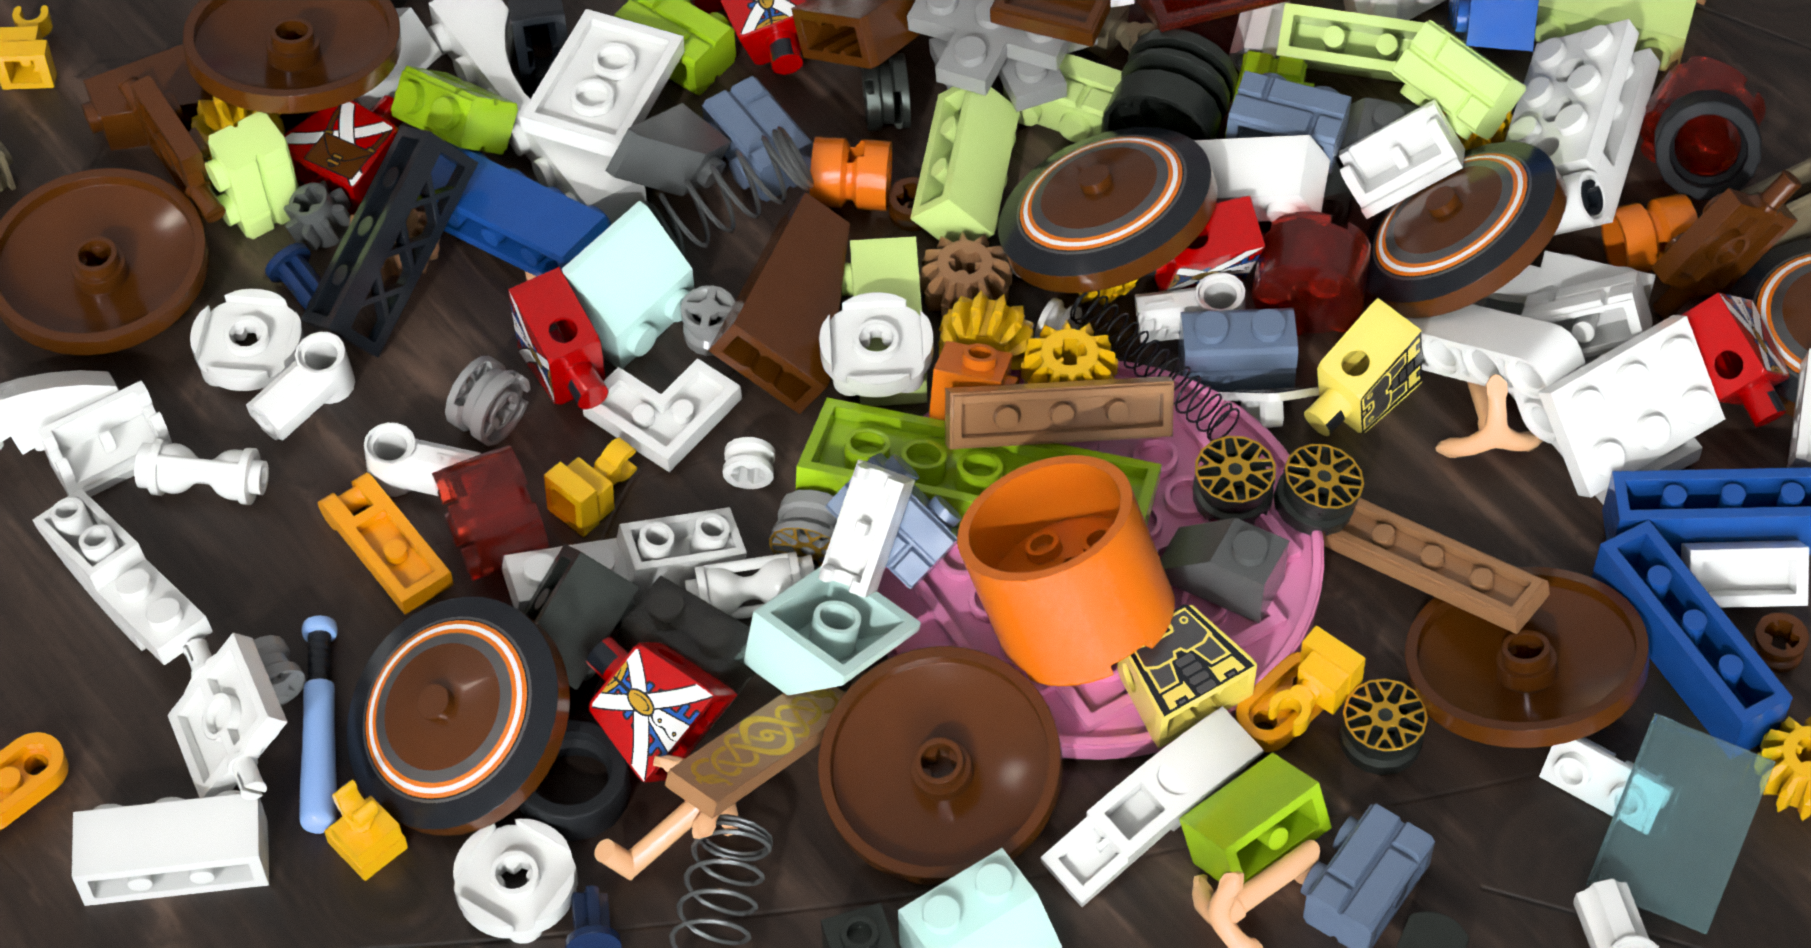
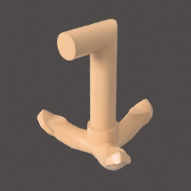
M1493 374L1485 386L1467 382L1479 419L1477 422L1479 431L1467 437H1453L1440 441L1436 446V451L1449 458L1476 455L1495 448L1529 452L1537 448L1543 440H1540L1531 431L1517 432L1508 426L1506 408L1507 383L1501 376Z
M671 755L654 756L653 766L662 767L668 773L670 768L685 758ZM685 800L631 849L627 850L610 839H604L596 846L594 855L600 863L626 879L632 880L691 828L693 838L701 839L712 835L719 815L712 819ZM736 803L720 814L738 816ZM721 825L724 829H738V827Z
M1307 840L1246 883H1244V873L1242 872L1225 873L1219 880L1215 893L1207 882V875L1194 876L1192 889L1194 907L1205 921L1212 926L1228 948H1264L1256 938H1250L1243 933L1236 923L1245 918L1248 911L1295 879L1299 884L1303 885L1308 873L1319 861L1320 847L1316 841Z

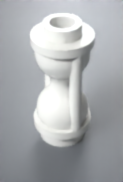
M157 438L153 443H142L140 445L135 460L134 476L137 487L148 489L151 495L178 494L188 490L195 484H207L218 495L226 499L238 500L243 505H252L256 495H263L266 491L269 467L267 461L260 459L259 451L256 448H245L243 451L232 449L221 453L212 460L199 459L188 447L178 443H170L168 439Z
M795 551L694 567L696 579L685 580L690 615L701 613L703 625L750 618L759 607L813 572L812 556L797 557ZM759 569L754 575L747 577L735 574V572ZM752 599L764 602V604L740 607L744 602Z

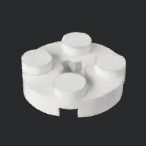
M263 289L237 290L224 295L226 302L218 305L212 311L208 305L199 313L190 333L191 348L201 370L202 377L209 385L235 391L264 389L296 360V348L302 339L305 338L301 319L297 312H294L287 306L286 300L277 293ZM247 333H256L258 341L250 346H240L235 343V341L245 340Z
M872 292L851 297L842 303V310L836 313L831 320L829 314L820 330V356L823 368L833 379L834 388L845 396L887 397L898 393L914 392L923 384L924 374L931 366L933 360V330L928 317L921 310L919 315L915 310L907 307L906 299L895 294ZM872 338H882L883 345L889 346L882 351H870L864 348L870 346Z
M515 819L516 825H505L497 829L494 823L478 830L469 837L459 850L453 870L455 880L454 891L464 917L474 927L488 935L498 938H510L513 942L519 944L536 940L542 931L551 928L561 920L571 907L572 894L576 892L578 886L576 865L565 838L551 826L533 819ZM521 868L528 870L526 874L527 883L524 886L515 889L506 888L505 881L501 877L502 874L506 871L516 874Z

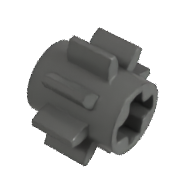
M322 180L320 183L305 184L292 194L289 205L284 206V211L291 219L285 227L297 243L306 240L312 250H317L318 247H332L341 242L349 227L351 215L347 210L352 207V203L342 188L332 191L325 180Z

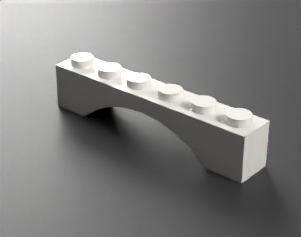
M434 0L428 3L432 25L427 28V31L442 51V55L448 54L452 59L458 78L517 103L518 112L509 143L518 156L526 154L530 159L533 172L541 185L556 187L567 197L579 203L598 207L607 215L611 224L638 201L645 203V200L647 201L645 186L614 178L605 171L612 159L611 157L522 132L520 116L529 103L530 98L524 93L511 71V59L515 43L509 9L502 0Z

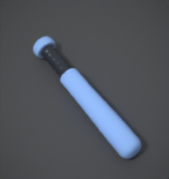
M318 615L304 620L301 629L303 639L309 642V660L307 663L308 679L303 686L299 819L303 829L315 834L324 833L325 829L337 821V806L332 798V794L337 791L335 685L330 680L331 642L336 639L338 627L334 619Z

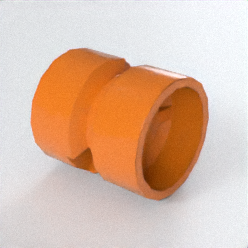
M816 136L813 143L810 169L814 185L812 189L810 188V195L831 208H842L845 202L849 200L853 201L857 209L887 211L889 206L888 193L892 180V141L861 139L856 147H851L846 138Z
M1674 194L1651 199L1646 209L1640 203L1617 206L1613 222L1601 225L1603 247L1609 265L1625 266L1636 271L1651 273L1653 271L1651 267L1664 255L1667 244L1677 235L1686 232L1698 220L1691 200L1685 194Z

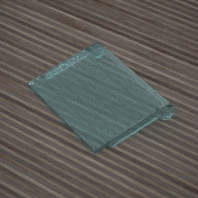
M1654 713L1586 886L1590 887L1594 882L1612 878L1618 882H1627L1636 906L1707 935L1775 761Z

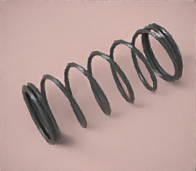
M778 126L777 130L773 129L772 138L780 156L767 137L761 136L779 181L782 193L781 200L766 188L750 167L741 151L736 149L735 152L750 185L756 205V214L750 212L739 201L715 165L710 164V169L721 190L729 212L730 229L725 227L712 214L692 186L690 180L685 178L684 183L693 198L705 232L704 243L699 241L686 228L668 203L665 195L659 193V198L674 227L679 243L678 246L671 229L661 213L651 202L645 200L644 204L648 206L683 256H685V246L680 229L698 246L707 248L710 243V231L704 212L721 230L727 233L734 232L736 227L735 215L729 197L747 216L755 219L760 217L761 203L755 183L772 201L784 205L787 198L786 187L779 166L804 191H808V188H813L814 182L801 153L784 128Z
M720 814L716 825L739 827L744 830L718 829L714 830L713 834L710 835L736 834L753 838L765 845L764 848L756 851L729 849L712 842L706 837L701 839L695 838L691 845V855L697 863L690 866L684 874V884L690 893L682 896L676 904L677 914L683 923L675 926L669 934L670 944L673 948H678L675 935L679 929L685 926L694 933L720 944L742 945L752 939L747 929L729 920L719 918L687 920L683 915V904L688 898L693 896L702 904L729 915L744 916L758 910L756 901L739 891L726 888L693 890L690 885V875L694 869L701 867L709 875L730 884L748 887L761 884L765 880L764 873L746 861L767 857L772 851L773 838L764 827L741 816ZM700 844L705 850L722 858L701 861L697 856V846ZM716 863L742 866L757 873L759 879L754 881L736 880L723 876L706 865ZM720 893L736 896L752 904V908L749 910L725 908L704 899L700 894ZM712 923L729 926L745 934V938L739 940L723 939L710 935L692 924Z

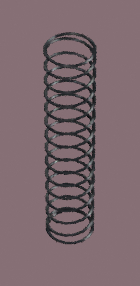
M1100 290L1097 291L1098 297L1089 307L1086 314L1075 319L1076 309L1088 292L1082 293L1071 308L1070 319L1075 324L1083 325L1084 327L1086 323L1099 316L1094 325V336L1095 332L1104 329L1110 324L1105 332V335H1107L1113 324L1120 317L1126 315V320L1121 328L1108 338L1110 340L1121 332L1114 344V348L1111 349L1115 353V350L1125 346L1135 336L1139 323L1132 322L1125 327L1129 318L1128 313H1122L1115 318L1119 306L1113 304L1105 309L1108 304V296L1100 297ZM1106 298L1102 309L1093 318L1086 321L1087 316L1095 308L1098 301ZM1116 307V311L1111 319L1096 330L1103 315L1110 308ZM1136 324V329L1130 338L1116 348L1123 333L1130 326ZM1142 331L1133 338L1123 358L1118 357L1115 353V358L1124 360V366L1128 369H1134L1135 376L1139 378L1155 373L1166 362L1170 353L1169 349L1159 351L1148 364L1145 374L1143 376L1138 375L1136 368L1151 359L1159 348V340H1152L1141 350L1134 366H1128L1126 359L1135 355L1145 345L1149 338L1148 331ZM1146 333L1147 336L1141 346L1127 356L1134 341L1140 335ZM1157 342V346L1151 355L1137 365L1145 349L1152 343ZM1167 351V355L1162 363L1147 374L1154 360L1162 352ZM1179 357L1173 358L1168 363H1166L1159 372L1157 377L1161 376L1162 372L1171 362H1173L1174 360H1178L1174 370L1168 375L1169 377H1171L1180 364ZM1189 366L1183 367L1173 376L1172 380H1174L1183 370L1188 369V373L1186 374L1185 378L1180 382V384H1178L1174 388V391L1178 389L1188 378L1191 370ZM1200 375L1194 376L1180 390L1176 402H1174L1176 411L1180 414L1186 413V420L1190 423H1196L1198 431H1207V438L1213 441L1215 439L1211 438V434L1214 428L1220 425L1231 411L1236 410L1238 413L1235 422L1220 438L1225 437L1234 428L1240 415L1238 408H1232V403H1226L1217 410L1207 429L1203 430L1198 426L1199 421L1208 417L1218 407L1222 399L1221 393L1215 394L1204 404L1197 420L1193 421L1188 418V412L1200 406L1210 394V384L1204 385L1194 394L1186 411L1183 412L1178 409L1177 404L1187 399L1200 384ZM1198 378V382L1192 391L1179 400L1186 386L1192 380ZM1209 387L1205 397L1196 406L1189 409L1196 396L1204 388ZM1219 396V400L1213 409L1200 418L1208 403ZM1230 405L1229 410L1226 411L1224 414H1222V415L1216 420V422L1214 423V425L1210 428V426H1211L1213 420H1214L1215 417L1218 415V413H1219L1224 407Z

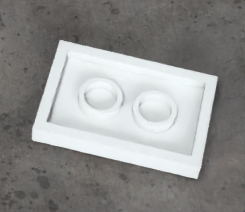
M586 9L520 116L522 132L612 158L628 128L643 122L685 52L684 36Z
M1681 315L1670 316L1538 392L1577 494L1590 498L1608 488L1612 471H1637L1725 420L1688 318Z

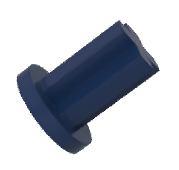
M294 243L283 248L272 257L265 268V274L274 283L283 282L306 310L321 278L308 263L311 252L304 243Z
M593 885L586 886L585 893L573 892L571 899L574 931L567 936L565 948H622L620 934L610 927L608 893H599V886Z

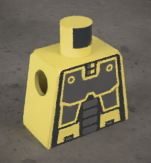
M1377 298L1321 360L1317 368L1319 398L1304 412L1308 423L1324 436H1329L1342 422H1345L1358 433H1366L1422 383L1421 329Z
M1182 605L1174 610L1167 631L1153 649L1143 645L1117 664L1119 677L1158 748L1174 741L1223 706L1228 710L1251 697L1254 691L1257 663L1193 605Z

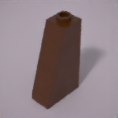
M807 0L791 8L803 58L867 69L879 66L920 35V33L908 30L907 15L916 0Z
M183 44L83 80L89 97V102L81 104L84 116L92 134L103 132L111 151L148 146L140 121L132 115V108L118 89L120 82L127 77L136 76L138 79H141L150 74L161 92L170 89L183 111L184 118L181 119V122L187 131L191 129L192 117L198 115L196 109L198 107V100H214L213 96L205 91L191 76L186 65ZM306 112L281 114L280 118H282L284 126L302 123L308 116Z
M807 192L797 200L778 222L708 350L798 414H801L826 389L830 382V376L825 372L821 362L819 336L822 324L829 314L831 320L839 312L850 228L848 221Z

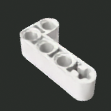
M1474 304L1443 315L1426 318H1406L1421 329L1422 370L1482 386L1486 385L1488 379L1493 374L1501 376L1507 383L1508 392L1514 395L1526 427L1540 440L1547 443H1557L1538 392L1586 365L1582 350L1577 340L1569 331L1554 323Z

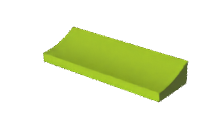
M827 397L797 464L795 491L816 490L835 496L852 478L858 460L861 459L867 462L878 453H882L889 459L893 454H896L906 461L918 474L919 479L914 483L915 486L930 500L935 495H939L963 518L973 501L986 488L1006 474L1027 464L1047 458L1083 455L1108 461L1126 475L1146 525H1148L1160 482L1162 464L1059 443L949 449L945 445V421Z

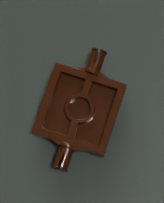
M150 74L141 79H138L136 76H130L122 80L118 86L119 92L132 108V115L140 121L148 146L176 188L191 201L200 218L204 217L208 223L221 219L226 210L212 191L215 186L205 168V163L207 162L205 159L210 157L208 147L195 127L187 131L181 122L184 114L170 89L161 92Z
M1783 170L1781 175L1763 193L1759 192L1758 194L1751 195L1728 188L1725 192L1713 197L1705 205L1703 215L1686 232L1674 237L1665 247L1664 255L1651 267L1664 284L1672 285L1652 304L1655 311L1661 317L1667 319L1675 315L1690 298L1694 299L1696 296L1702 295L1713 296L1718 292L1726 294L1735 285L1737 280L1743 277L1798 221L1787 206L1784 205L1802 187L1798 178L1788 170Z

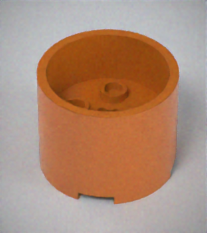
M1066 455L1039 460L1022 466L995 481L973 501L964 514L957 535L959 553L1006 658L1018 668L1026 671L1029 680L1051 686H1073L1107 678L1114 675L1111 665L1130 656L1143 645L1153 649L1167 631L1175 608L1174 593L1130 482L1126 475L1114 464L1100 458L1083 455Z

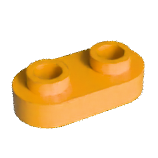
M1301 652L1292 653L1285 657L1254 686L1253 695L1237 705L1235 720L1259 744L1264 752L1277 751L1285 747L1295 737L1292 734L1293 722L1300 714L1294 709L1287 708L1280 711L1274 720H1270L1268 718L1269 702L1276 693L1286 689L1290 690L1297 684ZM1317 704L1311 710L1310 722L1324 710ZM1267 722L1274 728L1264 730L1256 727L1255 724Z
M42 732L25 734L0 751V830L7 827L64 782L69 769L68 760L60 742L52 735ZM47 766L37 775L30 774L36 767Z

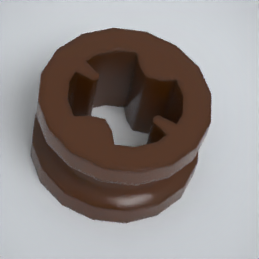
M907 177L896 181L888 193L890 220L898 228L911 232L923 230L922 227L910 219L912 208H909V203L907 202L904 205L906 201L915 200L919 182L918 177Z
M1783 612L1770 613L1762 617L1757 623L1751 640V646L1772 672H1789L1797 668L1801 663L1804 651L1808 646L1809 634L1803 622L1795 616ZM1775 635L1788 640L1784 650L1777 649L1771 645Z

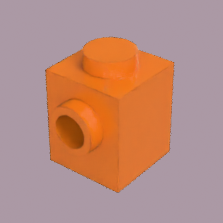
M946 341L933 370L929 418L945 421V388L1019 384V377L1011 376L1013 353L998 351L986 344L975 343L967 345Z

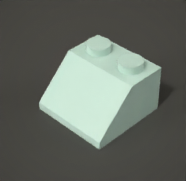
M641 201L633 205L562 268L566 280L599 336L603 358L621 369L628 365L636 356L640 357L646 354L654 345L656 338L671 324L682 321L681 303L684 297L695 289L692 267L648 206Z
M820 566L753 612L743 664L787 696L842 686L917 633L921 622L879 592L864 598L850 593L848 585L836 581L824 582L818 578Z
M1000 848L898 910L899 944L902 948H1062L1038 893L1003 848Z

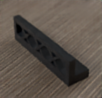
M401 125L301 320L318 330L337 335L369 355L379 358L478 162L430 131ZM439 155H442L457 166L447 185L434 190L431 171ZM424 205L427 224L422 234L409 238L406 220L412 209ZM399 254L402 273L396 283L384 287L380 270L386 258ZM374 303L377 321L369 337L366 338L352 330L351 326L361 307Z

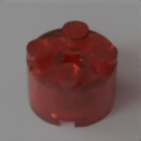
M1691 56L1687 63L1678 64L1677 59L1670 63L1645 107L1646 112L1640 129V135L1644 140L1641 145V151L1644 156L1656 163L1654 131L1660 117L1677 98L1696 90H1719L1738 97L1752 110L1758 126H1760L1766 114L1764 99L1759 91L1755 98H1753L1743 87L1748 79L1738 70L1721 61L1704 56ZM1715 114L1700 115L1688 120L1679 129L1675 138V154L1679 163L1690 169V172L1698 175H1715L1727 170L1736 161L1741 150V137L1737 128L1728 119Z
M1294 212L1274 220L1271 230L1266 234L1264 232L1262 234L1265 248L1256 263L1252 287V299L1256 308H1293L1297 337L1304 332H1347L1359 319L1364 306L1371 258L1370 242L1366 235L1355 225L1349 222L1347 230L1331 224L1332 215L1322 212Z
M507 445L499 449L490 450L431 473L441 503L444 505L451 502L452 504L447 507L448 513L444 514V518L455 546L467 544V547L460 549L472 581L501 571L504 555L549 548L536 502L532 503L525 486L528 484L527 479L511 446Z

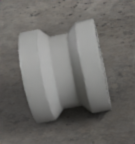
M711 285L693 289L684 297L681 303L684 340L687 346L695 353L704 356H715L708 350L735 303L731 293L724 288ZM711 321H717V324L710 325Z
M275 635L259 637L253 641L279 703L282 706L295 698L303 689L306 682L305 675L298 664L289 661L291 656L290 649L283 638Z

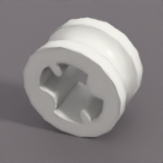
M1052 298L1039 317L1034 335L1035 338H1040V332H1042L1044 324L1058 331L1061 330L1066 319L1071 324L1072 329L1079 330L1080 325L1075 324L1070 319L1072 306L1066 309L1062 300ZM1080 307L1076 309L1075 319L1082 317Z
M741 437L728 442L724 451L726 462L723 465V477L728 483L743 489H758L772 482L774 479V467L772 465L775 462V449L770 443L755 437Z

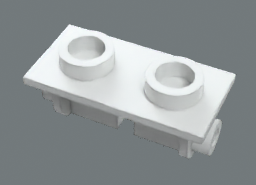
M1586 737L1551 747L1539 777L1645 835L1650 833L1660 809H1664L1674 791V787L1664 783L1666 776L1662 774L1656 776L1628 760L1624 763L1615 758V753Z

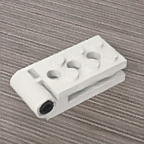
M1629 19L1607 25H1598L1589 30L1559 38L1553 37L1536 44L1523 83L1526 86V91L1517 102L1505 142H1522L1540 148L1550 157L1562 175L1566 184L1567 202L1562 220L1554 235L1613 222L1660 66V61L1651 48L1634 52L1639 32Z

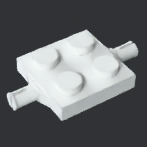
M232 633L213 656L205 639H192L187 642L189 647H183V652L192 670L191 680L184 695L167 716L199 798L214 797L223 791L233 790L238 784L243 799L256 800L263 796L261 791L266 792L267 786L257 767L258 758L286 725L287 719L253 638Z

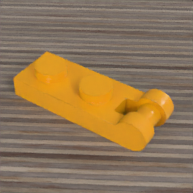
M368 472L351 481L352 488L337 496L335 493H331L317 502L329 526L333 530L338 531L405 615L454 585L450 570ZM364 506L367 508L366 510L362 511L356 516H353L354 512L358 511Z

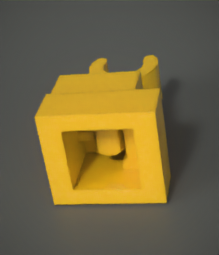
M46 5L41 6L40 15L33 20H25L21 6H17L12 13L15 27H0V84L2 90L55 88L57 71L48 41L43 40L53 28L49 9Z
M618 437L606 446L601 456L595 461L594 467H591L580 457H577L568 466L560 461L544 474L547 509L582 537H585L600 524L604 517L615 509L613 485L627 480L636 472L637 466L628 460L636 453V449Z
M1316 625L1302 641L1297 684L1290 690L1279 691L1271 698L1268 718L1274 720L1283 709L1296 710L1300 715L1293 722L1292 734L1295 737L1300 736L1307 730L1310 724V714L1315 704L1334 715L1355 687L1363 683L1366 658Z
M353 779L332 794L334 803L340 810L342 817L324 830L327 842L366 881L408 848L406 838L401 832L399 823L371 795L366 799L361 796Z

